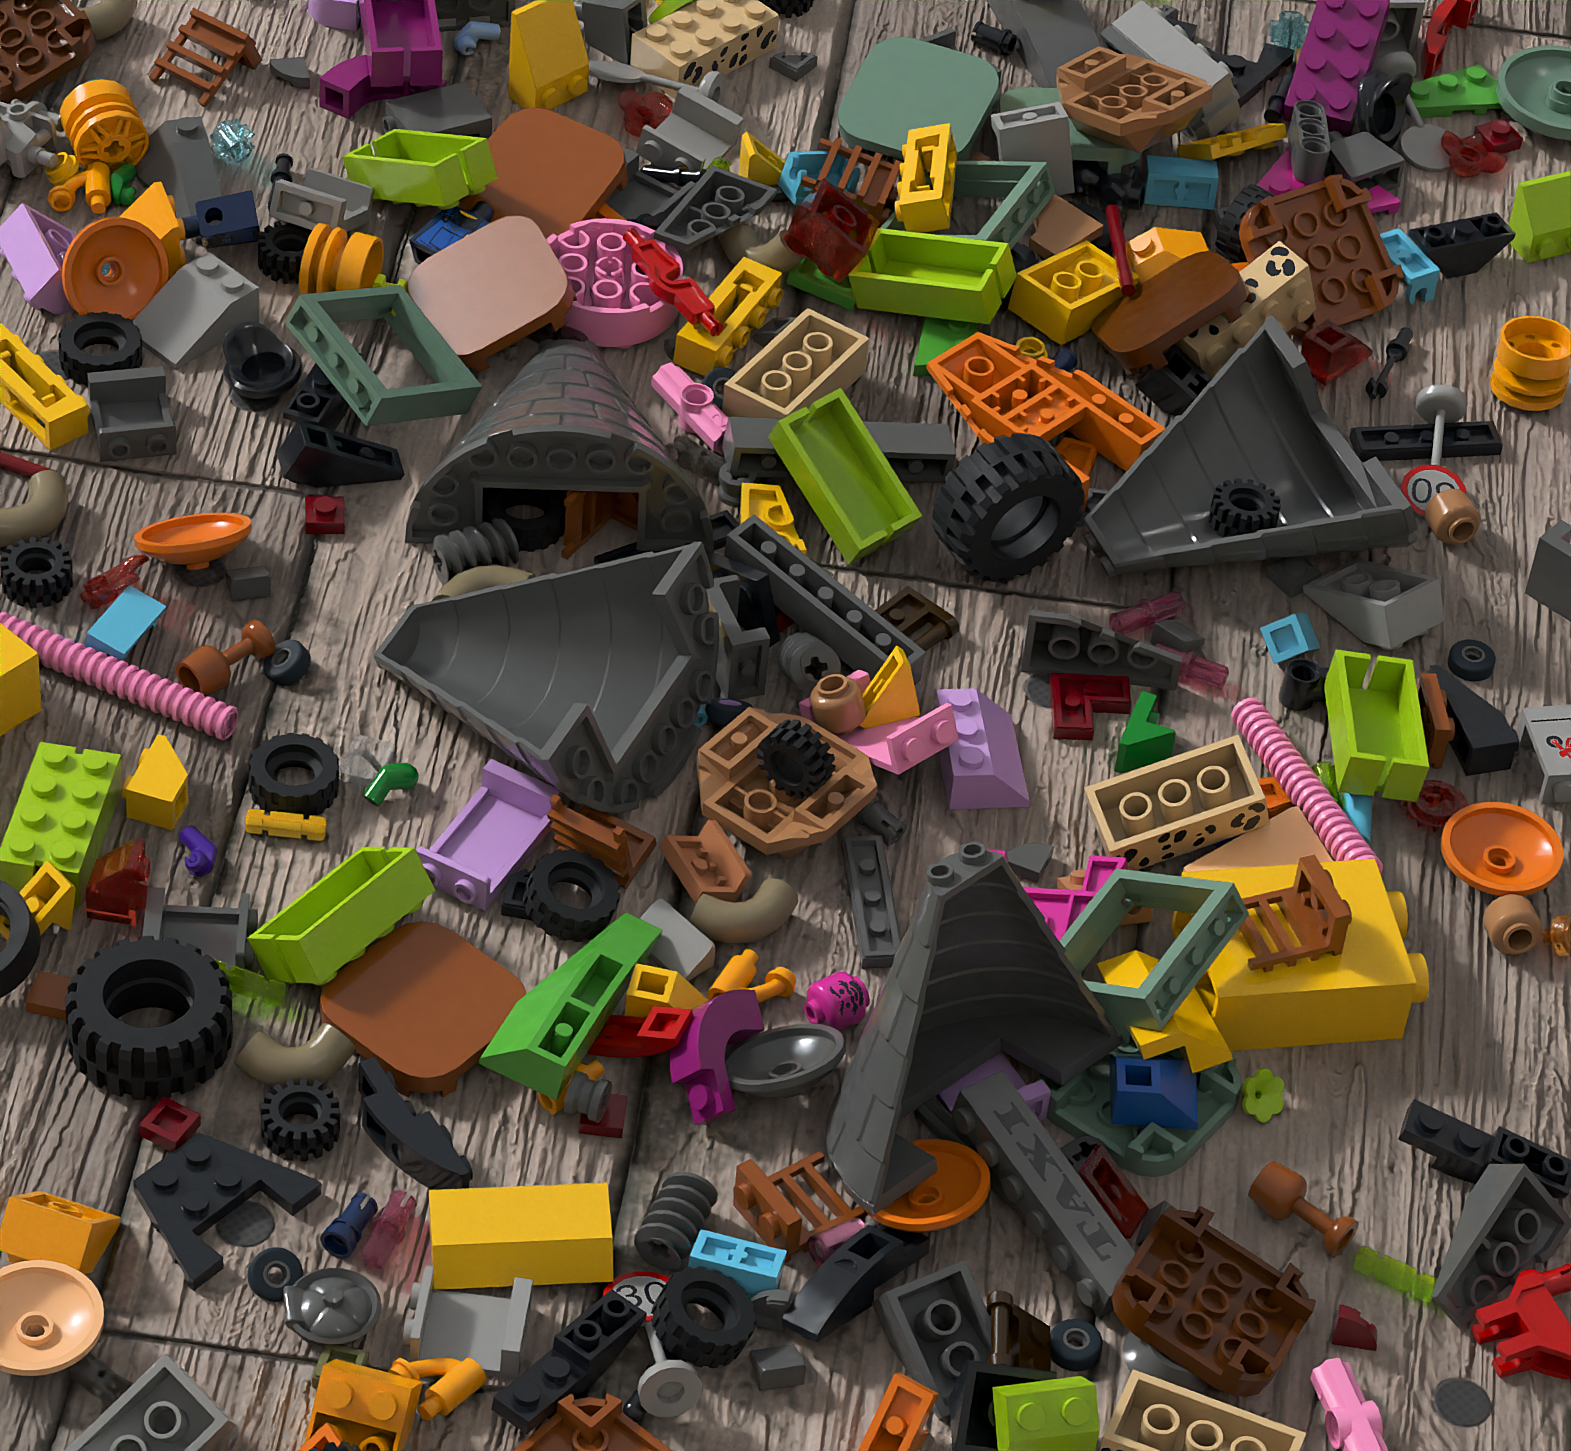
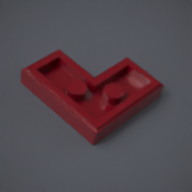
M1050 674L1049 688L1053 739L1093 741V712L1130 714L1129 676Z

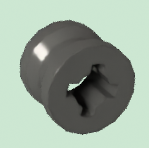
M725 463L719 471L718 498L728 506L740 507L742 483H756L757 472H745V476H732L728 472L727 463Z
M577 1071L573 1075L567 1089L564 1112L571 1115L577 1113L586 1114L590 1121L599 1123L609 1104L612 1082L605 1079L594 1081L589 1079L586 1073Z

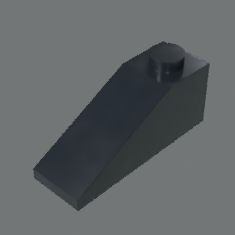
M1173 344L1163 353L1168 365L1156 371L1151 364L1135 386L1162 411L1176 417L1186 411L1212 378L1180 348Z
M300 420L297 421L277 451L283 478L296 484L302 483L316 488L401 480L405 475L397 449Z
M1439 665L1430 666L1429 673H1436L1440 689L1446 691L1448 718H1453L1455 725L1454 739L1449 741L1466 776L1511 769L1514 754L1519 749V738L1517 732L1510 728L1503 713Z

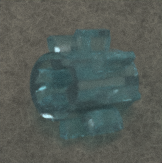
M1296 11L1281 12L1278 21L1270 20V42H1276L1277 46L1295 50V47L1300 48L1301 42L1304 43L1309 21H1304V15Z
M237 118L233 121H223L214 128L213 133L210 135V138L215 143L211 146V151L217 159L223 158L227 165H230L232 162H242L250 156L252 149L255 148L254 144L250 141L255 134L247 124L242 125Z

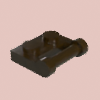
M909 586L874 610L907 637L926 623L932 624L933 628L914 641L925 652L942 639L952 638L960 630L959 623L953 615Z
M1006 1291L990 1293L986 1299V1310L991 1316V1355L987 1358V1363L1051 1371L1050 1326L1015 1305L1013 1296Z

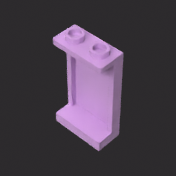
M490 759L483 768L482 786L430 849L420 846L416 850L434 888L458 898L463 903L471 904L486 911L508 884L510 876L517 873L550 832V826L553 821L547 817V813L551 809L549 800L553 794L562 798V792L552 785Z

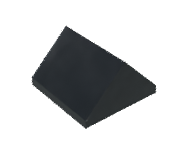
M967 1360L949 1396L952 1451H998L992 1387L1052 1380L1057 1378V1373L1054 1371Z

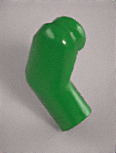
M130 163L122 164L110 175L112 200L120 207L122 204L130 207L137 200V198H134V195L137 194L134 187H127L128 183L136 176V169Z
M408 763L384 765L362 796L373 805L379 807L390 790L413 788L419 779V773L413 765Z

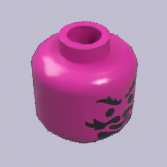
M836 972L810 985L807 990V1002L804 1003V1012L811 1024L830 1026L840 1032L863 1020L866 1015V1009L870 1004V998L867 988L857 976L852 977L847 972Z

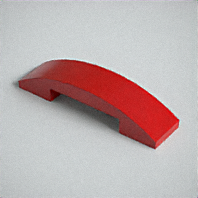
M1444 0L1434 11L1427 27L1421 55V73L1424 80L1434 77L1442 65L1448 39L1446 37L1447 33L1453 25L1466 30L1478 11L1480 0Z
M653 1006L647 1018L610 1015L586 1054L614 1058H636L667 1051L678 1045L694 1016L692 1009Z

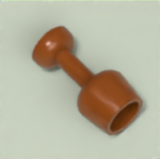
M252 620L242 630V641L225 651L220 652L215 647L209 645L198 647L177 665L176 674L179 683L183 686V689L186 687L191 688L194 693L200 692L204 696L224 689L231 679V665L249 654L259 659H264L274 654L275 641L269 629L262 622Z
M1275 1161L1267 1164L1252 1183L1248 1196L1274 1220H1284L1295 1213L1324 1234L1323 1247L1325 1251L1333 1258L1338 1256L1352 1240L1358 1229L1359 1222L1349 1216H1343L1334 1221L1304 1199L1307 1192V1182L1302 1175Z

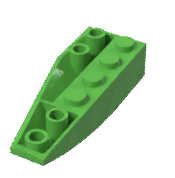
M625 912L515 1004L480 1057L479 1064L557 1100L628 989L635 964H644L661 937L663 930Z

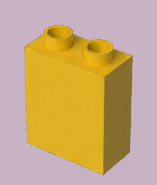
M1375 859L1320 862L1323 869L1330 872L1335 889L1341 899L1348 902L1352 913V921L1348 925L1341 955L1333 956L1332 952L1320 954L1319 960L1310 961L1309 957L1297 959L1295 966L1288 967L1286 963L1274 965L1273 971L1265 973L1263 968L1251 971L1247 965L1248 959L1256 956L1241 930L1238 929L1194 986L1230 1051L1403 1038L1411 1004L1424 1003L1427 1000L1429 992L1428 968L1422 953L1406 952L1403 943L1408 929V913L1405 898L1400 891L1386 892ZM1298 864L1182 872L1181 876L1234 883L1241 898L1293 887ZM1277 903L1269 904L1294 948L1300 947L1299 940ZM1254 908L1247 909L1271 953L1279 952ZM1174 911L1171 924L1174 941L1193 918L1194 913Z

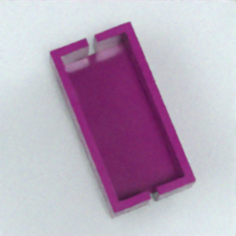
M359 0L371 87L391 88L403 86V82H410V86L419 87L442 85L443 48L435 0H397V2H391V0Z
M1317 0L1284 103L1285 121L1291 122L1294 106L1297 101L1311 100L1320 103L1324 107L1328 132L1338 131L1342 136H1351L1358 115V86L1362 77L1372 70L1389 16L1390 0Z

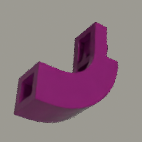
M362 55L337 64L320 78L319 107L350 119L360 108L370 102L396 99L447 86V80L442 79V85H429L427 87L410 86V82H403V86L391 88L371 87L367 55Z
M738 989L728 991L692 1010L694 1016L678 1045L670 1049L672 1084H685L695 1125H708L736 1111L725 1066L726 1044L736 1045L765 1030L755 990Z

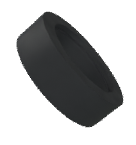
M0 880V915L10 920L9 939L0 952V998L16 989L32 971L39 956L41 935L38 924L21 894L14 887Z

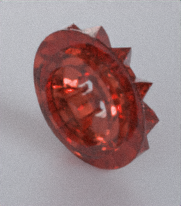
M1424 780L1417 802L1404 801L1403 806L1406 808L1407 818L1416 819L1418 828L1427 825L1435 833L1440 827L1444 829L1449 818L1458 810L1468 806L1465 796L1456 787L1442 781ZM1442 802V809L1438 808L1435 811L1428 809V807L1433 808Z

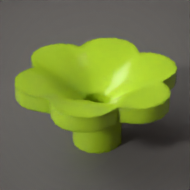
M1260 1068L1254 1077L1246 1078L1242 1089V1107L1244 1112L1253 1115L1255 1120L1261 1123L1268 1122L1272 1114L1280 1113L1284 1106V1100L1281 1095L1285 1085L1282 1078L1273 1076L1272 1071L1266 1068Z

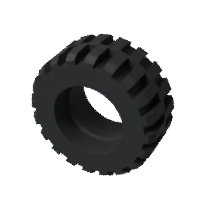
M1012 433L1010 438L1002 435L994 438V442L990 444L983 443L976 447V452L970 456H964L959 461L960 465L948 473L945 477V485L940 486L936 494L937 502L933 504L932 511L934 532L961 567L974 578L997 582L998 579L1000 581L1013 580L1016 575L1024 576L1031 573L1032 568L1037 565L1041 567L1049 561L1048 557L1054 552L1058 553L1065 546L1063 542L1067 537H1072L1076 530V521L1081 520L1084 490L1079 476L1048 441L1036 435Z
M141 936V940L132 942L129 938L116 942V947L110 949L108 946H105L94 954V960L88 958L77 969V974L70 980L67 987L68 995L65 997L69 1053L74 1057V1064L78 1070L84 1075L87 1074L89 1081L99 1088H102L104 1085L107 1086L108 1092L120 1097L124 1093L130 1094L133 1100L146 1101V1096H158V1100H161L163 1096L171 1098V1093L178 1091L183 1095L195 1089L196 1082L199 1081L203 1084L215 1074V1069L218 1070L228 1057L227 1051L231 1048L233 1039L232 991L229 989V980L225 972L219 969V964L208 954L202 956L201 950L190 943L183 946L175 938L165 937L163 941L154 940V936ZM150 1007L167 1009L182 1016L173 1023L156 1028L134 1027L117 1020L130 1011Z

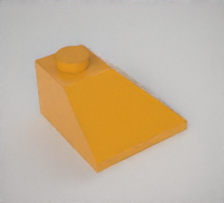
M1154 227L1126 242L1131 265L1135 273L1140 276L1139 281L1141 284L1187 256L1198 252L1210 251L1201 232Z

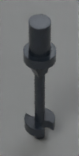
M1407 327L1401 328L1396 338L1387 345L1386 353L1389 356L1387 363L1377 381L1375 382L1374 377L1368 380L1365 387L1371 399H1375L1378 394L1380 398H1383L1388 392L1389 386L1385 380L1394 363L1406 358L1409 352L1408 345L1413 337L1411 329Z

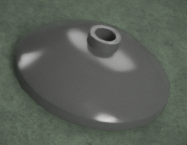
M795 1024L758 1033L737 1043L725 1053V1066L730 1088L743 1094L765 1098L794 1097L802 1091L813 1087L830 1074L845 1055L846 1045L841 1032L833 1027L821 1024Z

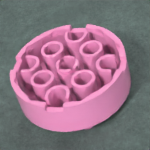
M620 219L584 220L570 224V229L558 236L554 233L550 235L546 240L568 276L577 297V301H573L571 308L564 316L567 323L558 329L557 332L572 340H588L594 342L597 346L627 349L632 345L648 341L663 333L675 321L679 310L674 305L664 302L652 292L648 282L649 277L631 259L632 248L623 240V234L628 229L631 231V228H634L645 241L649 239L655 240L666 253L680 264V276L674 280L677 281L682 280L683 264L675 246L654 239L655 230L649 227ZM550 322L548 325H549L552 329H554L553 326H552V324H551V322Z

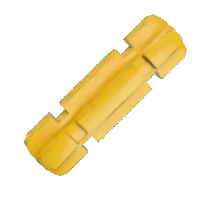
M249 809L245 819V830L248 833L262 835L263 831H268V836L302 839V835H305L307 840L323 841L327 831V820L324 817L312 815L309 816V819H304L303 814L271 811L270 815H266L265 810Z

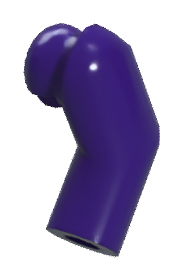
M187 826L179 835L180 842L191 851L190 858L185 857V866L191 875L203 877L212 871L218 850L195 826Z

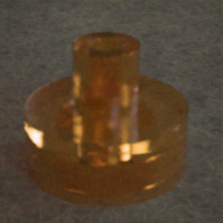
M1571 914L1555 916L1550 928L1544 929L1542 933L1544 944L1552 945L1554 951L1559 956H1571Z

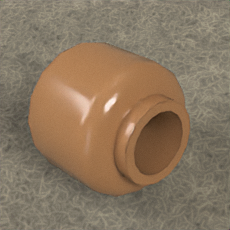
M1459 489L1441 491L1429 501L1425 509V520L1436 537L1445 544L1456 545L1469 541L1475 535L1480 525L1481 516L1477 507L1468 495Z
M831 674L822 678L811 691L810 703L816 724L832 734L840 736L850 734L864 721L866 708L859 684L853 679L841 674Z
M1515 894L1501 896L1492 901L1485 910L1483 916L1484 928L1494 947L1503 954H1524L1533 949L1539 942L1542 935V922L1531 902L1523 896Z

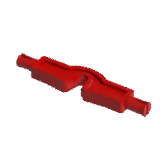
M631 228V231L628 229L623 234V240L632 248L631 259L649 277L648 282L652 292L664 302L674 305L692 325L701 323L711 336L714 337L715 334L718 336L723 331L724 326L714 316L715 305L706 297L696 281L692 278L674 281L680 276V264L666 253L655 240L649 239L645 241L634 228Z

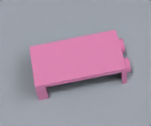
M861 670L846 676L859 684L861 694H863L871 682L869 673ZM810 697L799 702L801 716L816 723ZM949 703L943 704L920 718L912 717L868 729L858 726L852 733L843 736L834 734L867 754L870 764L898 775L959 740L952 704Z

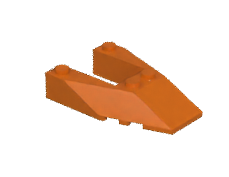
M980 332L973 334L927 362L926 369L982 443L990 444L994 442V438L1002 435L1010 438L1012 433L1036 435L1042 437L1045 441H1049L1067 430L1081 441L1095 446L1098 453L1124 471H1127L1144 450H1148L1165 430V427L1085 372L1077 369L1070 373L1055 367L1054 360L1043 356L1037 360L1020 354V347ZM1067 462L1082 482L1084 490V505L1082 506L1084 513L1091 478Z

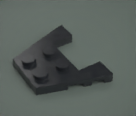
M1171 18L1167 19L1171 25H1179L1183 28L1189 40L1193 42L1196 36L1197 25ZM1265 43L1258 61L1253 62L1239 55H1226L1205 47L1214 61L1217 63L1222 61L1233 74L1231 79L1233 87L1240 96L1238 99L1240 108L1261 91L1263 83L1267 80L1272 81L1275 79L1283 66L1289 67L1293 62L1295 53L1293 49Z
M199 1132L133 1180V1187L136 1197L157 1232L160 1231L166 1241L168 1252L173 1261L181 1267L187 1285L195 1291L224 1269L223 1257L198 1236L259 1191H262L291 1216H294L321 1195L322 1183L317 1179Z

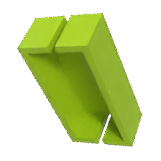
M393 129L371 141L376 157L373 155L371 144H365L342 156L349 180L373 187L375 189L373 201L390 200L393 204L407 202L415 203L417 207L432 205L438 206L441 210L450 209L457 206L461 198L483 192L486 189L485 185L498 179L488 140L482 137Z
M883 228L875 230L864 249L865 254L860 255L848 275L857 308L989 325L1002 303L1001 298H1005L1017 277L1009 243Z
M842 388L813 402L809 409L805 406L779 420L769 434L768 439L848 565L877 550L881 544L884 546L910 532L922 517L921 512Z
M1335 650L1324 682V691L1338 792L1374 796L1375 791L1381 792V798L1417 802L1429 769L1413 660L1378 655L1367 688L1361 689L1371 661L1370 654Z
M46 742L39 743L0 847L1 881L8 883L20 892L36 874V866L42 867L48 860L76 888L74 907H81L122 791L121 754L84 749L83 754H77L76 747Z
M362 846L247 939L268 981L323 985L334 979L337 975L336 971L345 963L361 957L366 952L365 947L372 941L393 931L395 928L394 924L404 915L411 914L423 906L422 901L433 893L435 888L415 848L390 847L387 850L386 847Z

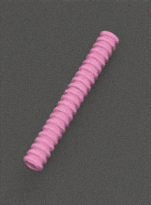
M7 612L0 613V623L38 652L39 664L42 663L46 668H53L58 673L63 672L65 676L74 677L77 681H85L89 686L96 685L97 689L101 691L107 690L108 694L118 695L123 700L128 699L132 704L139 703L140 707L144 709L150 708L154 713L161 712L162 716L166 718L172 717L173 721H183L185 726H194L195 730L205 731L209 736L215 735L217 739L222 741L230 737L236 728L238 710L234 706L227 707L226 703L222 701L216 702L214 698L209 696L205 698L203 693H194L191 688L186 687L183 689V686L179 683L172 684L169 679H161L157 674L151 675L149 671L140 670L135 665L129 666L125 661L120 660L118 662L116 657H108L106 653L96 652L92 647L86 648L82 643L75 644L74 640L70 638L64 639L63 635L53 634L52 631L47 629L43 630L41 626L32 625L29 621H22L17 616L11 617Z
M1247 698L1239 702L1233 708L1231 720L1292 801L1293 805L1300 808L1335 861L1375 859L1381 875L1383 864L1362 835L1359 834L1351 820L1342 811L1339 804L1336 803L1333 796H1331L1300 752L1297 751L1294 744L1286 736L1261 700Z

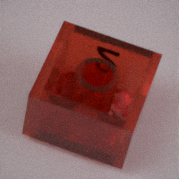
M823 178L798 206L783 239L789 243V246L796 253L805 255L814 262L824 275L833 277L841 283L867 254L880 222Z

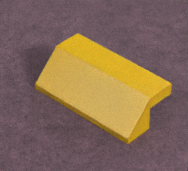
M1133 950L1096 964L1103 983L1139 988L1160 960L1138 950ZM1195 987L1161 1031L1126 1025L1144 1060L1179 1048L1192 1073L1233 1060L1230 1049Z
M607 1182L429 1190V1223L432 1242V1266H434V1290L513 1286L515 1277L533 1279V1285L614 1282L613 1237Z

